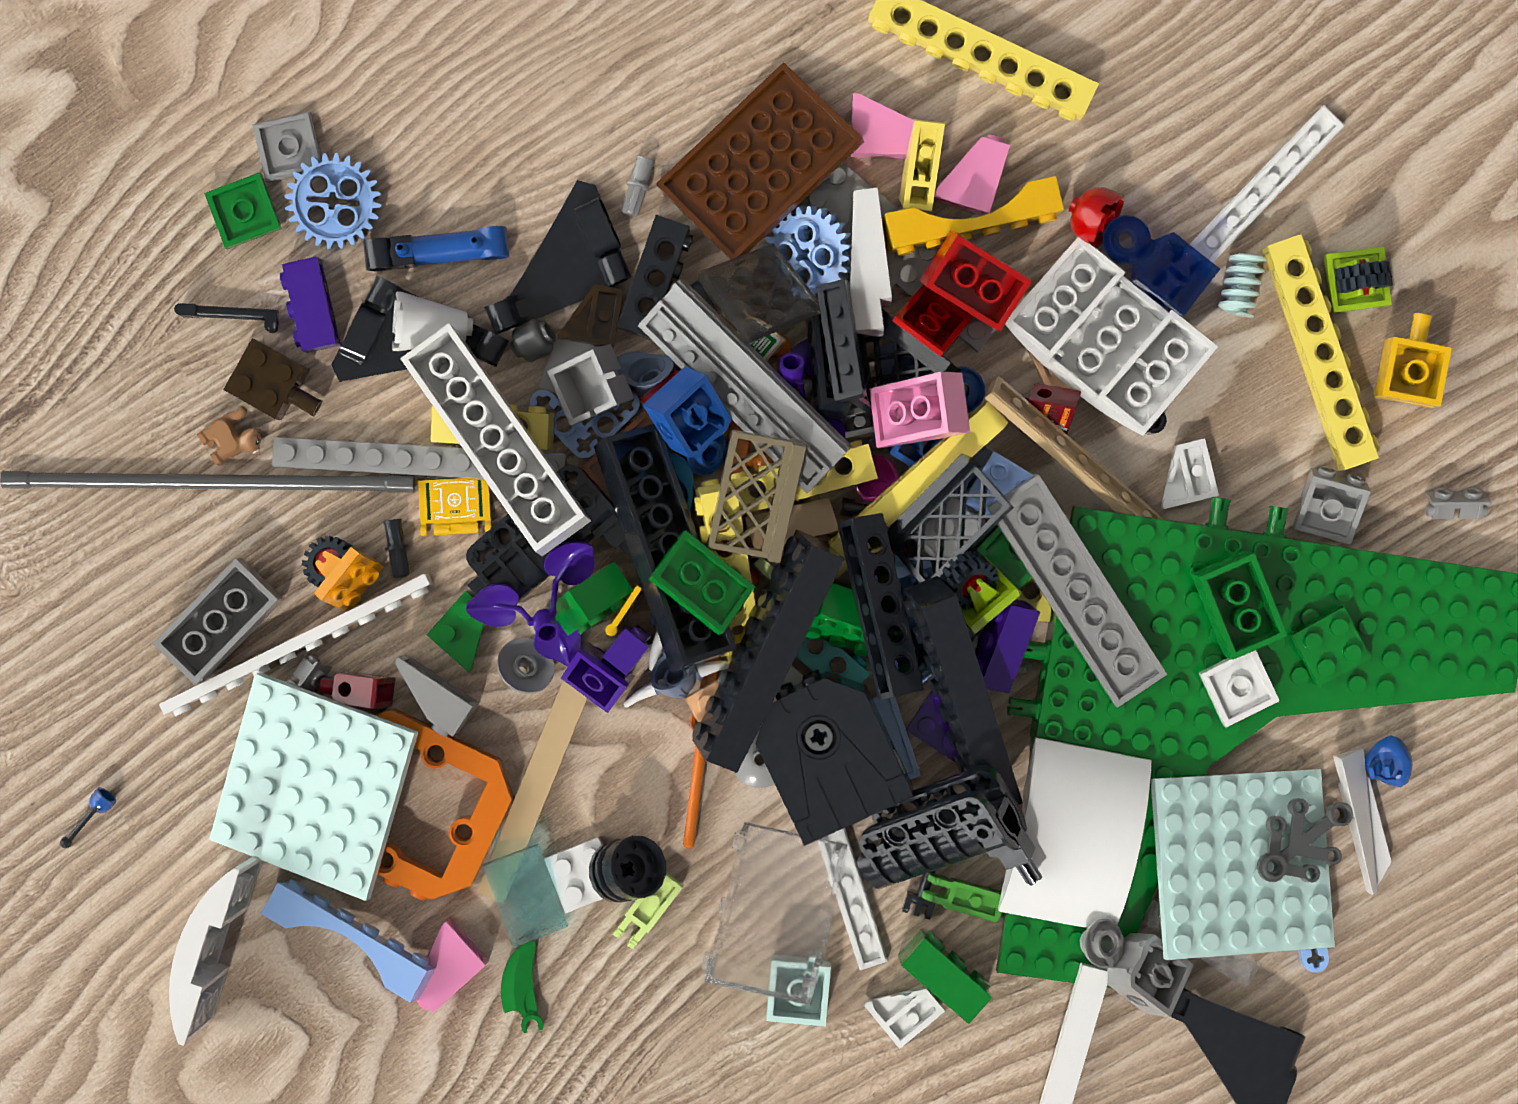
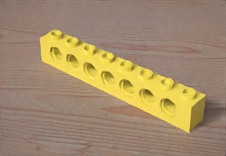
M876 0L869 15L868 22L872 23V28L884 34L892 32L899 36L898 39L902 43L912 47L915 44L924 47L928 55L937 59H941L943 56L953 61L952 65L966 72L968 69L979 73L978 77L990 84H994L996 81L1005 85L1007 92L1019 97L1024 94L1032 98V103L1044 109H1048V107L1054 108L1059 111V116L1072 122L1075 119L1081 121L1099 85V83L922 0ZM903 11L909 15L910 20L907 23L900 24L895 21L893 15L896 12ZM924 24H931L935 27L936 34L925 36L921 32L920 27ZM957 36L962 40L963 46L959 49H953L948 45L947 39ZM985 49L989 53V59L987 61L977 60L974 56V51ZM1004 61L1012 62L1016 67V72L1006 74L1001 69V63ZM1038 74L1042 78V85L1038 87L1032 86L1028 82V75ZM1055 87H1065L1069 92V97L1067 99L1058 98L1054 92Z
M1302 234L1266 246L1262 249L1264 257L1267 258L1266 263L1338 471L1378 459L1379 443L1375 435H1371L1367 424L1370 423V417L1366 408L1360 405L1358 399L1360 388L1357 381L1351 379L1348 370L1351 367L1348 354L1341 350L1338 341L1341 340L1340 330L1336 323L1332 324L1329 315L1331 305L1328 297L1322 295L1319 286L1322 284L1318 269L1312 266L1310 260L1312 250L1309 242L1303 240ZM1290 261H1294L1299 265L1300 273L1298 276H1293L1289 273L1288 263ZM1299 289H1304L1309 293L1310 300L1307 304H1303L1298 300L1297 293ZM1309 317H1314L1318 320L1319 329L1317 332H1313L1308 328L1307 320ZM1320 344L1325 345L1329 350V356L1326 360L1320 359L1317 355V347ZM1329 372L1335 373L1338 377L1339 382L1335 388L1327 384L1326 378ZM1339 400L1345 401L1348 405V412L1345 416L1340 415L1336 410V404ZM1349 428L1355 429L1358 434L1357 441L1354 444L1346 439V432Z

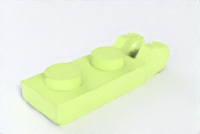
M666 872L663 885L655 894L635 900L625 913L626 917L616 928L613 935L617 938L622 936L632 921L640 927L636 934H633L627 945L634 949L646 932L649 933L684 885Z

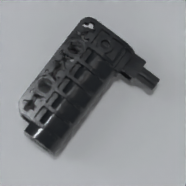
M566 465L559 469L557 473L563 481L566 478L565 483L569 480L567 476L569 472L578 473L576 477L578 483L576 485L569 483L566 486L591 520V522L559 545L572 541L589 543L595 537L600 538L603 535L614 549L620 547L633 562L613 503L581 467ZM507 514L467 550L466 560L478 575L468 584V587L476 595L489 585L506 584L516 590L519 603L551 576L544 569V562L549 552L544 556L536 553L525 536L520 533V529L511 523V521L515 522ZM504 528L508 529L511 533V541L507 545L499 540V533ZM492 546L498 549L494 552L491 550L485 555L487 561L481 562L478 560L480 557L478 551L488 550Z
M980 765L915 789L914 797L873 814L874 825L865 829L859 839V847L862 852L857 859V865L864 879L876 889L894 885L986 852L990 858L998 856L1006 870L1016 867L1026 884L1030 886L1035 885L1036 881L1042 879L1040 871L1031 859L1036 847L1025 833L1027 826L1023 812L999 772L990 765ZM982 775L985 779L991 778L990 784L986 780L981 782L978 781L980 780ZM957 784L962 785L967 791L958 794L954 791L953 786ZM931 794L935 797L943 795L939 801L937 799L929 800ZM912 803L917 809L907 811L903 804ZM882 812L886 815L894 813L890 819L881 816Z

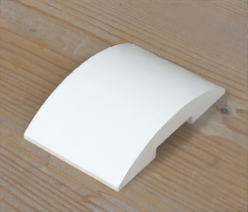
M1077 237L1016 307L1005 325L1026 349L1072 390L1080 391V397L1095 408L1143 436L1216 351L1218 346L1173 310L1170 312L1166 311L1125 278V271L1090 243L1088 244Z
M1035 737L1023 790L1024 802L1022 812L1027 826L1025 833L1036 847L1031 859L1040 871L1042 879L1036 881L1035 885L1030 886L1026 884L1016 867L1006 870L998 911L1088 928L1089 925L1099 919H1109L1118 924L1128 897L1140 851L1150 789L1151 760Z
M251 857L221 877L199 901L181 933L172 962L169 986L171 1020L179 1045H186L213 1020L229 966L218 962L231 921L248 909L263 861L259 857Z

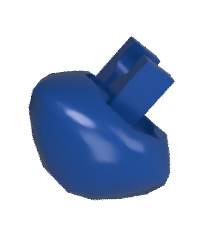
M1392 735L1379 740L1365 755V768L1370 775V779L1377 778L1387 785L1400 788L1409 782L1413 766L1412 756L1408 747L1400 738Z

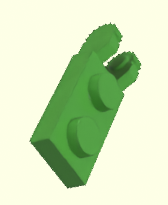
M929 873L927 880L932 884L946 887L947 891L944 896L938 892L924 889L921 897L925 900L943 905L946 909L995 923L999 922L1002 912L998 911L1002 891L953 877L950 879L940 874Z

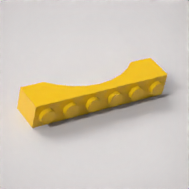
M1053 176L1027 182L1009 203L992 213L977 218H941L912 207L885 213L882 217V226L888 252H898V256H903L916 252L915 248L926 245L927 250L941 247L951 230L969 241L974 234L983 233V237L993 236L1001 233V228L1011 226L1012 231L1028 227V222L1039 220V224L1051 223L1056 221V216L1064 211L1057 178Z

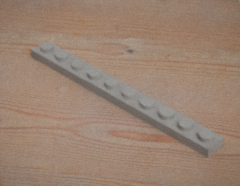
M274 437L272 467L484 479L463 448ZM544 453L556 472L566 466L567 454Z

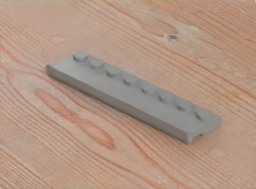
M684 279L674 283L671 290L638 325L681 369L686 366L707 376L730 417L744 432L786 440L790 438L801 440L806 446L798 485L806 493H809L852 448V445ZM756 442L759 447L762 446L763 444H765V443ZM772 445L764 450V452L775 462L782 457L784 447Z

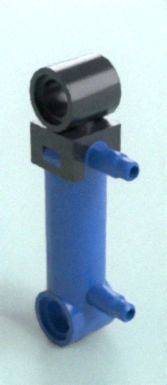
M491 226L472 231L423 236L402 235L390 238H372L363 241L366 271L371 272L387 271L395 268L397 270L418 268L419 265L478 259L497 260L509 257L507 227Z

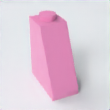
M853 93L851 127L863 137L864 143L850 157L906 159L914 120L861 94Z
M988 135L987 138L981 137L935 189L934 201L981 216L989 214L1010 145L1005 144V139L999 136Z
M450 917L442 924L429 953L428 959L430 961L428 964L436 969L420 999L416 1000L417 1003L424 1010L429 1008L434 1013L484 968L489 961Z

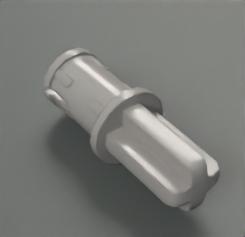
M641 156L636 157L631 179L626 182L628 189L622 206L623 213L630 216H637L639 214L645 191H649L647 184L655 161Z

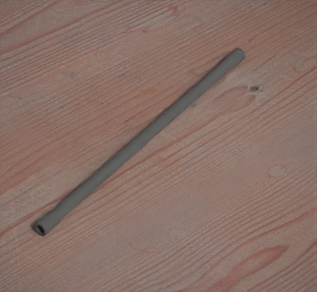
M2 471L0 476L2 488L14 489L57 487L415 492L414 475L303 476L32 473L30 471Z

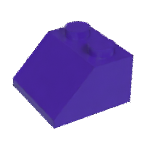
M587 641L577 652L561 676V679L608 713L635 676L631 673L627 676L603 658L605 653L602 649L593 646Z

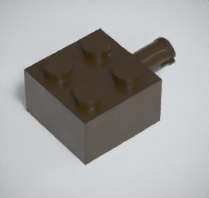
M253 338L223 389L270 417L281 421L291 404L314 417L323 400L300 389L310 369Z

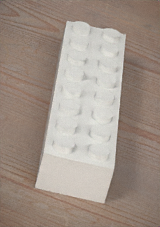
M448 323L400 358L536 553L544 556L591 522L588 515L453 326Z

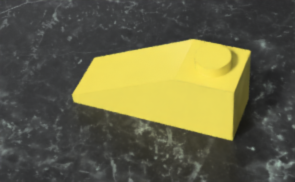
M914 119L899 194V200L903 209L915 207L919 210L932 211L945 127L944 122Z

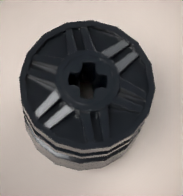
M630 836L601 845L593 853L589 863V879L593 889L601 898L611 903H624L655 894L663 885L666 876V860L662 850L653 840L645 836Z

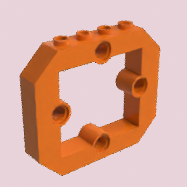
M396 708L375 715L418 731L414 748L421 750V759L429 768L437 769L450 764L487 782L472 816L465 815L459 817L449 828V838L457 847L444 874L403 855L402 850L396 844L386 843L384 852L390 853L394 862L392 866H385L381 863L378 875L384 877L383 881L392 887L399 888L401 885L410 889V895L426 901L427 898L433 900L471 886L475 882L515 798L501 758L455 736L448 734L447 737H444L431 728L432 725ZM433 745L443 748L444 758L438 761L431 757L430 750ZM460 824H466L471 827V838L465 839L459 835L458 826Z

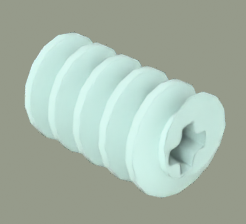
M1248 253L1231 255L1228 260L1235 266L1227 267L1226 273L1232 277L1224 279L1223 282L1230 289L1221 291V296L1227 299V301L1219 302L1218 307L1232 315L1253 318L1255 316L1248 313L1247 309L1257 308V304L1250 301V297L1259 296L1260 293L1252 289V287L1262 284V281L1257 279L1255 274L1265 273V270L1257 265L1259 262H1266L1267 258Z

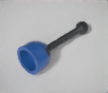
M101 787L94 791L89 799L91 810L67 837H63L60 840L62 848H69L72 845L73 838L95 813H105L114 806L116 799L109 791Z

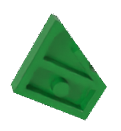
M465 591L426 635L467 672H470L473 669L484 623L475 620L467 613L466 605L473 596L468 591Z

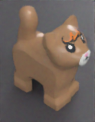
M244 406L239 407L237 411L227 413L221 418L216 419L207 429H203L197 434L203 445L207 444L209 447H212L214 441L217 443L219 448L211 453L210 456L218 466L224 464L226 459L234 457L243 451L254 454L260 450L262 440L260 435L261 429L250 428L238 435L233 422L245 417L247 409Z

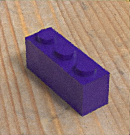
M316 256L282 264L283 272L280 273V281L283 289L288 290L290 301L286 302V307L290 319L294 318L297 330H293V338L296 347H301V351L310 353L341 346L322 260Z
M1014 600L985 625L983 632L979 636L975 654L988 690L1010 693L1040 615V611L1026 601Z
M639 625L634 628L628 626L607 650L603 658L627 676L652 646V642L649 641L651 635Z

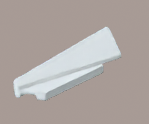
M878 188L856 190L853 193L850 294L857 333L872 336H883L884 326L881 307L891 306L892 303Z
M1360 748L1334 755L1333 758L1340 780L1338 786L1342 801L1350 805L1353 811V819L1349 823L1366 891L1374 895L1377 892V886L1392 861L1370 778L1366 776L1364 751Z

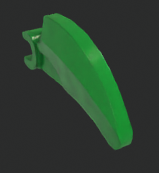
M532 939L523 942L512 953L506 963L501 980L504 1013L519 1011L523 1017L521 1028L524 1033H528L527 1022L530 1020H535L538 1023L539 1030H543L544 1026L543 1019L538 1015L533 989L532 970L536 943Z

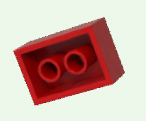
M952 230L919 280L932 291L999 332L1032 282L1023 274Z

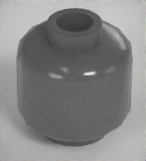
M533 318L512 331L513 341L510 343V347L516 357H522L526 361L534 362L553 350V342L556 341L553 329L546 321L541 322L539 319Z

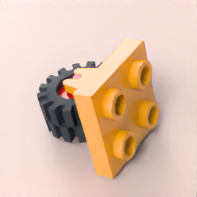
M325 536V539L320 537L316 539L318 545L313 542L309 545L312 549L311 552L305 550L304 556L308 557V560H302V565L307 567V569L303 570V573L308 576L307 580L318 587L314 594L320 600L347 612L359 603L363 592L378 579L379 572L384 566L376 559L353 548L350 543L338 537Z

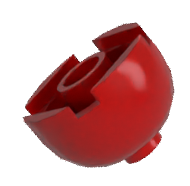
M1095 187L1084 192L1081 197L1076 196L1069 207V212L1072 213L1070 218L1071 229L1075 235L1084 242L1090 243L1093 247L1099 248L1107 239V237L1103 236V233L1109 227L1113 230L1120 217L1124 201L1121 199L1124 196L1105 187Z

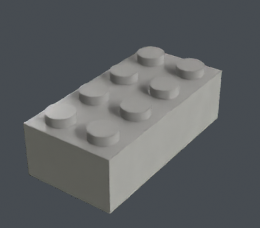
M235 558L152 644L194 685L201 684L277 608L284 598L243 558Z

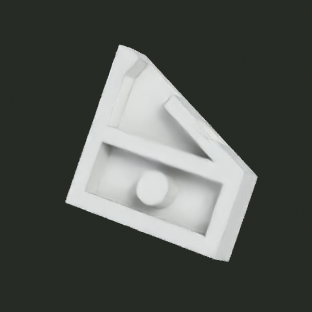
M1205 438L1174 446L1161 503L1162 509L1219 496Z
M926 987L869 999L863 1003L899 1049L945 1012L944 1008Z

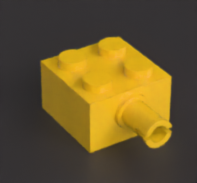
M1413 313L1409 339L1391 337L1384 340L1374 398L1427 408L1441 406L1452 348L1427 342L1432 319L1431 315Z

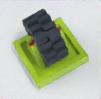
M1385 247L1323 255L1331 314L1392 305L1390 286L1393 285L1390 261H1386Z
M969 550L965 551V556L961 553L956 555L957 560L955 562L951 559L948 562L951 566L943 568L942 572L945 575H941L940 579L957 595L966 625L976 634L1021 594L985 556L978 551H973L972 553Z

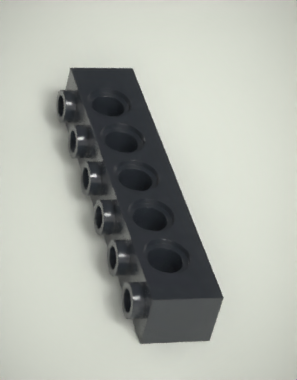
M883 513L851 518L838 523V530L878 700L924 690L922 683L923 675L917 662L916 645L911 636L909 616L903 604L902 585L898 580L895 556L891 550L888 526L884 521ZM867 543H869L871 551L868 549ZM874 572L877 574L878 581L875 578ZM881 601L884 604L885 610L882 608ZM895 660L898 663V669L896 668Z

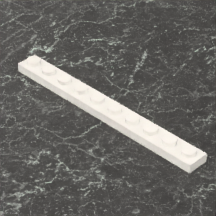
M429 573L414 578L160 703L159 706L164 715L172 712L175 717L191 710L189 704L199 699L201 703H205L217 697L216 691L225 686L229 691L244 683L242 678L250 674L255 676L257 673L264 674L271 670L269 665L278 660L281 665L297 657L296 651L304 647L307 652L323 645L321 639L331 634L334 639L350 631L349 625L357 621L360 626L376 619L374 613L384 608L388 613L402 606L400 600L410 595L414 600L429 592L427 587L434 583Z

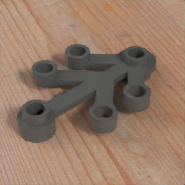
M1301 798L1290 800L1288 811L1292 818L1288 846L1281 852V837L1287 826L1286 821L1281 816L1269 817L1266 820V829L1270 832L1267 853L1259 858L1257 863V870L1261 878L1268 882H1277L1284 875L1301 878L1304 882H1316L1320 877L1319 868L1311 864H1306L1302 867L1288 864L1295 856L1322 860L1328 865L1338 864L1342 859V853L1338 848H1320L1309 845L1333 826L1348 825L1353 819V811L1350 805L1344 802L1330 804L1326 810V816L1303 833L1304 818L1309 809L1308 803ZM1297 802L1301 804V811L1299 813L1295 810ZM1335 809H1338L1340 813L1338 819L1334 817ZM1274 820H1278L1279 822V828L1277 830L1273 828ZM1331 850L1334 852L1335 855L1333 861H1330L1328 858V854ZM1270 861L1274 864L1272 872L1268 871V863ZM1309 868L1313 872V875L1310 879L1306 875V872Z

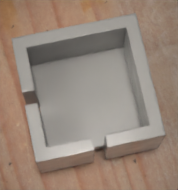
M611 344L592 349L547 371L570 426L587 421L634 399L624 374L618 375L617 370L621 369V366Z

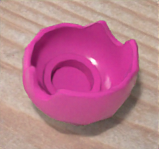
M872 455L878 479L855 485L859 496L868 503H872L899 478L895 466L885 456Z

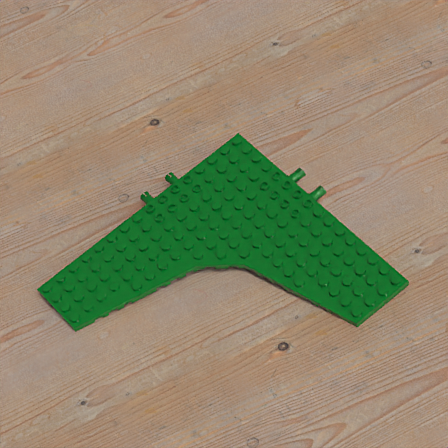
M1212 497L1209 522L1205 523V525L1072 506L1070 524L1167 675L1117 708L1054 611H1052L1045 642L1029 641L1028 650L1026 649L1023 656L1024 658L1042 660L1036 699L1032 701L1010 696L1008 700L1010 706H1007V715L1032 718L1029 762L1035 737L1151 760L1150 789L1140 851L1128 897L1117 924L1123 938L1130 933H1137L1158 886L1151 779L1205 776L1209 766L1276 717L1515 693L1518 680V573L1286 537L1287 535H1284L1289 508L1271 505L1269 506L1266 532L1256 533L1229 529L1226 523L1231 500ZM1247 550L1255 553L1288 637L1256 650L1278 696L1279 702L1225 727L1217 714L1199 672L1228 657L1222 653L1191 573ZM1344 606L1371 659L1318 687L1313 682L1289 634L1333 609ZM1005 913L996 971L1003 974L1075 983L1080 963L1093 965L1086 958L1080 947L1081 935L1087 928Z

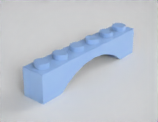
M290 879V881L277 883L261 912L262 915L284 928L316 926L335 931L347 937L358 945L372 960L386 989L408 1002L420 999L436 969L428 964L430 961L428 958L415 952L412 955L403 949L405 947L404 944L393 938L387 940L378 935L380 931L376 927L367 923L362 925L354 920L355 916L352 913L341 908L336 910L329 906L330 901L327 898L318 894L313 896L304 891L306 887L295 880Z

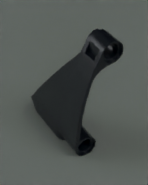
M576 181L546 237L510 296L484 307L496 334L516 328L533 318L539 319L584 300L594 284L614 287L632 277L620 250V240L596 185Z
M376 277L331 364L339 382L407 369L400 358L411 350L392 351V341H395V333H392L394 302L397 300L396 292L414 294L384 278ZM473 324L472 336H466L465 343L476 358L497 367L509 340Z
M1183 988L1171 1018L1185 1024L1234 1103L1287 1104L1297 1077L1295 1063L1306 1036L1283 1026L1279 1028L1231 1010Z

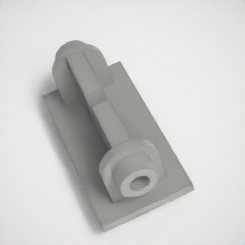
M1447 488L1425 491V495L1431 505H1426V516H1431L1432 519H1454L1455 509H1459V519H1481L1482 516H1487L1488 514L1487 505H1492L1486 493L1477 488H1467L1465 491H1452Z
M310 654L307 658L304 657L293 673L300 679L298 684L292 679H289L287 683L315 693L318 687H320L322 677L327 676L332 668L320 663L317 657Z

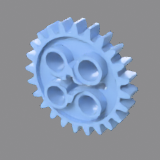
M323 153L322 162L320 163L315 157H311L312 166L309 168L304 163H301L304 173L301 175L293 172V176L298 181L296 183H287V186L294 190L293 194L284 195L285 198L292 200L293 203L285 207V210L294 211L295 213L289 219V222L300 223L295 230L297 233L304 230L307 231L304 240L309 241L313 236L316 237L315 246L319 247L323 240L326 241L328 249H332L334 242L338 243L340 249H344V240H348L354 246L356 245L354 236L358 235L360 238L365 239L366 237L362 230L364 228L374 230L373 226L369 223L370 219L379 220V217L373 213V209L382 208L381 204L374 202V198L381 196V192L372 191L371 189L378 182L376 180H367L371 174L370 170L360 172L362 167L360 161L351 166L350 156H347L344 162H340L339 154L335 153L333 161H330L327 154ZM317 177H323L327 180V189L322 193H315L312 189V182ZM347 180H353L357 184V192L352 196H345L342 193V184ZM333 193H336L338 199L359 201L360 205L355 207L337 204L335 209L331 210V205L320 202H308L307 197L314 196L329 199ZM314 207H322L325 211V218L319 223L312 222L309 215L310 211ZM347 209L352 210L355 214L354 222L349 226L342 225L339 221L340 213Z
M805 206L796 207V212L794 210L790 212L787 218L785 217L779 223L780 226H776L772 230L774 236L765 237V240L771 244L770 248L763 249V252L770 254V258L763 261V264L771 265L772 267L767 274L769 276H776L772 284L773 286L783 285L781 289L782 295L791 292V300H798L800 298L801 303L809 302L811 296H818L816 286L841 279L847 280L843 274L851 272V267L847 265V262L851 261V255H848V250L852 249V244L846 243L851 233H842L841 230L844 228L845 223L838 222L835 224L837 215L829 214L827 216L826 208H819L817 211L816 206H808L807 209ZM809 227H811L813 230V237L811 240L807 236V230ZM789 246L792 248L793 251L791 259L787 255V249ZM826 250L831 254L829 263L826 262L824 256ZM806 269L810 272V280L808 282L804 277Z

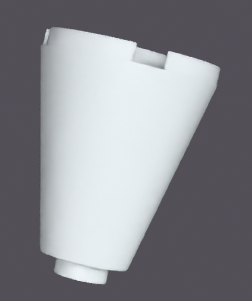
M396 292L397 300L394 302L392 333H395V341H392V351L414 349L448 323L458 331L464 341H466V336H472L473 318H468L466 311L404 292Z

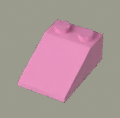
M938 372L869 389L877 448L970 433L962 373Z

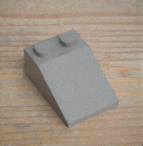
M407 654L397 657L395 664L427 720L433 723L431 728L444 737H447L448 734L455 736L460 733L479 702Z

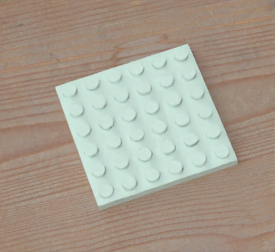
M255 674L209 840L252 857H259L260 860L364 901L369 900L375 885L418 731L266 674Z
M1321 769L1151 779L1163 958L1165 960L1335 947L1328 864H1325L1322 860L1295 856L1288 862V864L1301 867L1306 864L1317 866L1320 870V877L1313 883L1304 882L1301 878L1284 875L1277 882H1268L1261 878L1257 870L1259 858L1267 853L1270 832L1266 829V820L1269 817L1281 816L1285 819L1287 826L1282 833L1280 852L1288 846L1292 818L1288 811L1290 800L1301 798L1308 803L1309 809L1305 814L1303 833L1325 817ZM1299 802L1295 804V810L1298 813L1301 811V804ZM1274 820L1273 822V828L1275 830L1279 828L1278 820ZM1326 832L1309 846L1326 848ZM1270 861L1268 863V871L1272 872L1274 864ZM1310 868L1306 872V875L1309 879L1313 875V872Z

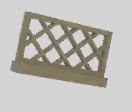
M732 429L708 538V548L767 558L770 562L780 563L806 446L801 440L791 438L786 440ZM738 438L750 440L756 450L741 459L736 452ZM756 442L765 443V444H763L762 446L759 447ZM772 445L784 447L782 457L770 465L763 451ZM760 454L768 467L752 476L745 463ZM734 455L738 460L735 464H733ZM742 466L750 479L734 488L729 480L730 473ZM779 466L777 475L774 469ZM771 471L776 478L775 487L763 493L756 481ZM753 483L761 496L746 505L738 493ZM729 485L732 491L726 494ZM735 495L743 508L728 517L723 510V505L725 501ZM773 495L772 501L770 503L767 498ZM765 500L770 508L769 515L757 522L750 509ZM747 512L755 525L739 534L732 521ZM721 514L725 518V520L722 522H720ZM729 524L737 537L727 543L717 542L718 531ZM766 524V528H765V532H764L761 527ZM758 529L763 536L761 549L748 547L743 539ZM740 541L743 546L735 545V544Z

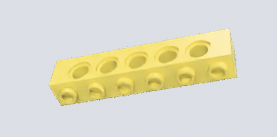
M862 440L851 442L852 448L842 457L851 460V472L841 475L837 473L834 466L809 493H806L797 485L794 501L878 479L869 444L863 445ZM768 466L758 467L759 472ZM779 468L774 469L777 475ZM745 471L730 475V480L734 482L736 487L750 479ZM770 471L757 481L764 483L767 492L775 487L776 478ZM718 479L702 482L701 486L719 484ZM750 485L738 493L746 505L757 499L750 494ZM695 490L697 497H699L698 490ZM773 495L767 498L770 503L772 501ZM764 500L750 509V512L769 508ZM721 514V519H720V521H722V520L725 519L722 514Z
M720 484L699 487V497L694 498L697 516L702 515L704 526H699L702 544L708 543L712 525L711 519L714 515ZM729 485L726 494L732 491ZM735 495L725 501L723 505V510L728 517L740 510L739 500ZM740 516L732 521L739 534L744 532ZM728 524L718 531L716 541H730L737 536ZM740 541L735 544V545L743 546ZM708 548L752 583L748 555ZM753 591L730 622V630L737 625L745 627L747 620L754 616L756 604ZM745 629L739 635H732L735 645L741 642ZM732 652L723 655L726 656L729 664L732 660Z

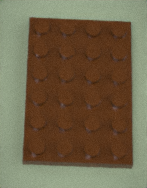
M783 62L668 171L656 185L736 265L864 143V140Z

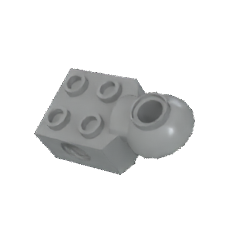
M1099 919L1092 923L1080 938V947L1086 958L1093 965L1101 969L1108 968L1107 985L1144 1013L1171 1017L1194 966L1187 959L1165 960L1163 958L1162 940L1155 934L1130 933L1123 938L1118 925L1109 919Z

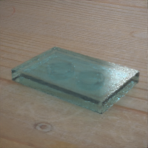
M538 843L482 864L513 948L568 927Z

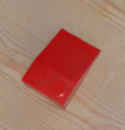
M922 285L892 321L942 357L956 342L973 316L925 285Z

